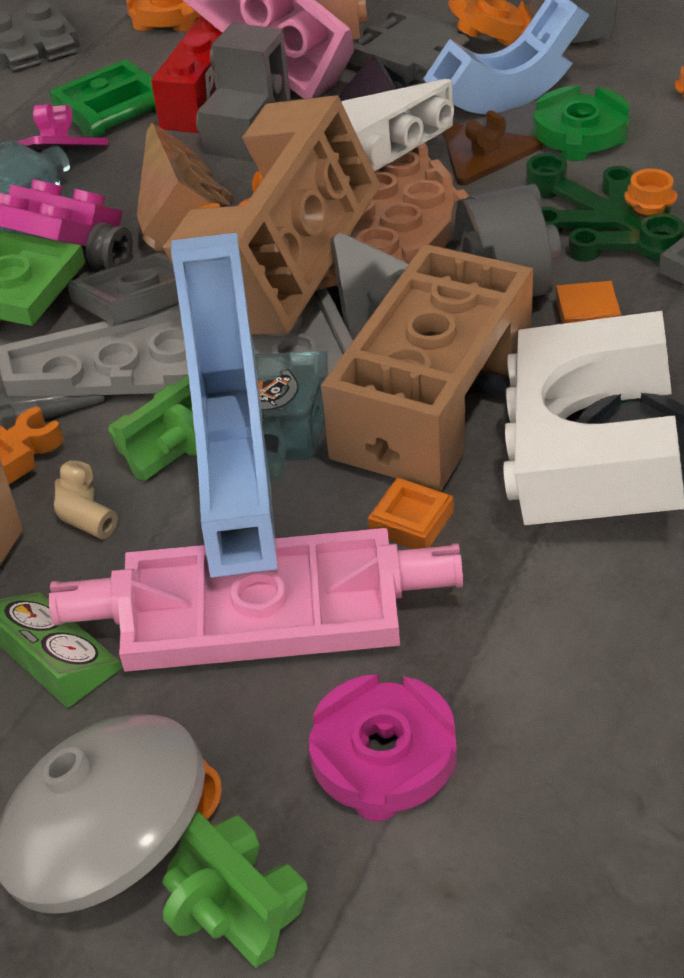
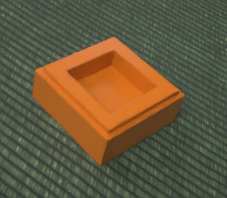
M612 281L556 285L555 301L561 324L621 316Z
M397 477L369 515L368 530L387 528L389 541L411 549L429 548L454 513V496Z

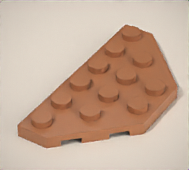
M423 143L374 172L381 186L350 234V237L410 264L424 244L444 248L452 239L451 213L453 204L457 200L469 197L464 189L457 191L453 187L452 175L438 159L431 160L429 158L428 146ZM334 261L316 290L338 285Z

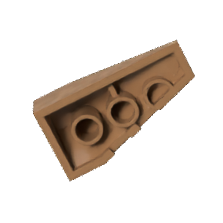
M153 122L146 133L137 218L144 234L142 236L143 240L154 250L166 254L163 246L190 209H197L210 203H219L221 207H230V202L234 196L228 189L219 185L211 178L214 173L192 148Z

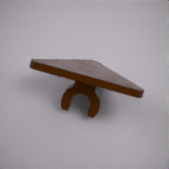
M492 110L487 112L485 128L478 122L470 119L466 125L453 123L451 128L443 132L457 184L462 186L475 182L541 150L542 143L536 137L505 132L506 121L504 117Z

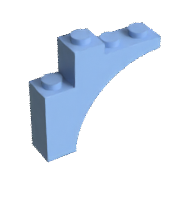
M237 233L171 240V255L183 328L193 410L201 527L210 578L277 570L271 482L263 432L260 388Z

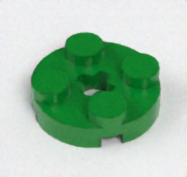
M567 86L544 94L536 102V112L533 111V136L544 145L561 150L560 155L566 160L582 161L589 157L590 152L602 151L613 146L622 145L628 140L629 104L616 92L596 87L595 95L580 94V86Z

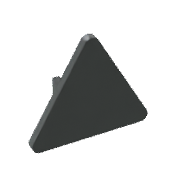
M338 233L331 238L330 242L344 323L352 340H354L409 264L348 235Z

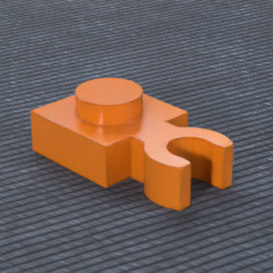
M38 406L21 413L15 425L8 430L0 425V459L8 484H11L37 467L34 454L53 451L64 441L59 422L54 420L46 425L42 410Z

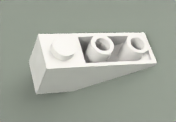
M450 79L437 80L342 101L374 172L453 126L454 105L452 101V80Z

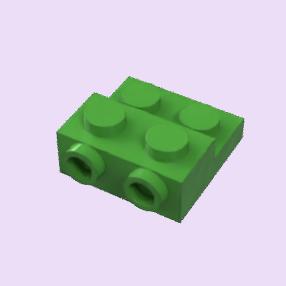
M0 230V322L5 320L33 326L85 264L82 246Z

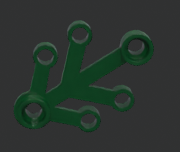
M552 153L537 154L529 158L526 163V184H535L539 189L541 198H552L558 195L583 209L558 210L553 207H542L546 226L553 224L557 228L559 236L562 233V228H579L569 234L568 254L576 261L588 262L595 260L599 257L600 250H637L648 259L660 262V255L684 237V223L680 218L670 214L671 206H666L662 213L652 214L644 219L632 213L631 206L625 201L624 195L628 191L631 176L634 173L627 167L613 166L603 172L602 191L605 195L609 196V200L568 179L567 161L560 155ZM591 228H618L622 231L597 232Z

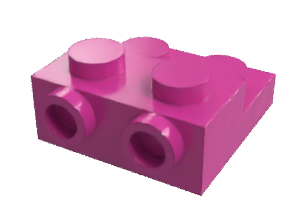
M36 179L32 180L31 189L10 184L9 194L0 193L1 227L85 246L91 229L97 223L104 222L113 227L120 226L123 211L103 206L105 201L104 195L75 189L72 199L61 196L63 186Z

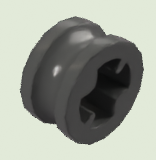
M100 222L91 229L86 242V258L91 267L109 269L128 263L131 259L133 239L128 228L122 226L113 227L108 223Z

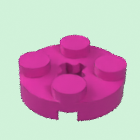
M379 674L353 678L330 691L319 702L313 714L314 726L309 735V753L314 776L321 787L332 798L345 806L356 808L358 814L364 819L374 822L385 821L393 817L397 811H404L424 803L433 797L455 772L457 766V746L453 713L445 699L436 690L417 679L402 676V685L393 682L379 683ZM377 733L384 739L390 738L393 735H397L399 738L395 742L396 747L393 749L375 751L370 749L368 737Z

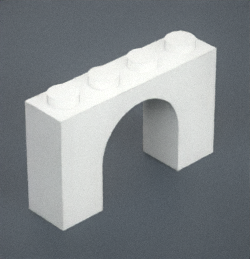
M656 311L518 330V351L515 354H508V372L511 387L506 389L510 423L505 424V437L510 461L504 462V480L508 500L519 499L524 525L684 509V490L675 415L605 424H584L565 420L571 414L607 396L621 394V400L641 398V393L672 394L663 312Z

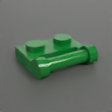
M126 59L49 90L53 106H70L72 122L81 128L85 137L100 138L105 135V130L150 110L157 113L151 84L153 77Z

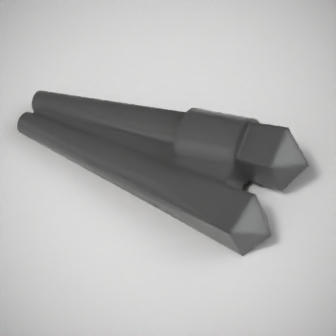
M104 395L0 397V425L8 430L15 425L21 413L36 406L42 410L45 420L104 402L105 397Z

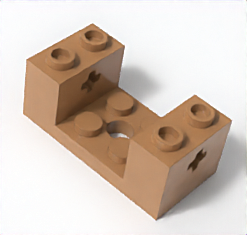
M338 95L265 104L242 136L251 157L263 177L262 182L244 206L190 209L163 246L164 251L173 264L171 240L237 233L251 334H289L334 261L330 242L331 238L338 233L350 236L381 186Z
M424 244L321 384L329 459L442 491L465 452V394L481 369L509 376L508 354H515L518 351V330L532 328L533 268Z

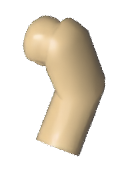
M68 461L61 466L60 478L56 479L54 483V512L65 523L101 540H105L113 534L117 526V513L94 502V486L91 484L94 471L90 465L80 461Z

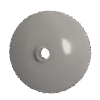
M135 714L117 716L94 723L76 732L41 758L15 789L0 820V882L12 897L23 906L34 911L53 914L68 913L106 901L123 892L150 872L183 835L191 822L202 795L205 778L204 760L197 743L188 731L178 722L160 715Z

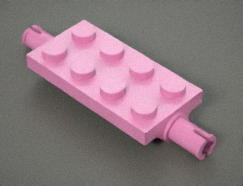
M387 528L275 538L277 570L210 578L205 545L126 552L125 569L113 570L111 578L69 582L52 581L50 590L53 593H49V609L55 626L70 622L113 618L115 624L120 625L119 655L124 672L400 646L396 599L402 598V591L452 586L456 588L463 587L460 548L458 543H453L450 546L397 550V544H389Z

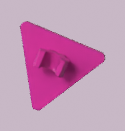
M52 104L34 106L33 118L40 130L41 136H33L7 144L8 151L109 145L108 138L69 137L68 129L72 123L70 106H53Z

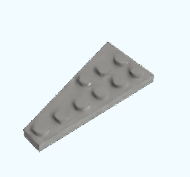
M327 288L315 290L289 334H251L257 372H259V381L275 380L281 375L280 371L289 369L297 379L299 388H321L323 381L353 342ZM179 304L171 305L115 325L108 321H103L1 345L0 371L7 397L157 393L169 384H176L188 375Z

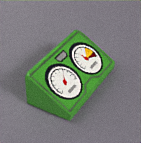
M37 592L0 599V647L67 709L122 669L121 662L75 622L55 626L50 615L49 599L42 593Z

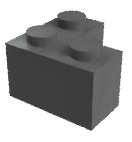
M231 23L212 44L210 62L216 72L218 88L197 111L196 128L198 133L201 134L204 154L254 162L242 136L265 104L291 101L284 31L277 28Z

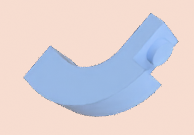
M545 0L522 35L510 46L491 54H477L449 39L423 79L427 83L442 79L452 80L453 104L469 112L487 114L488 111L492 110L495 113H500L526 105L547 92L571 67L573 63L562 54L576 37L589 14L571 0Z

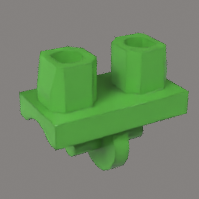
M189 375L174 385H167L154 394V399L130 415H123L109 425L108 431L118 452L125 456L135 478L146 481L182 454H197Z
M196 809L191 822L180 837L178 850L168 864L167 873L162 881V884L171 893L163 910V921L178 936H188L202 928L213 939L225 935L240 953L257 968L274 958L280 930L302 913L308 890L307 883L289 864L285 866L278 865L260 874L252 866L256 863L260 844L256 838L255 831L239 815L211 825Z

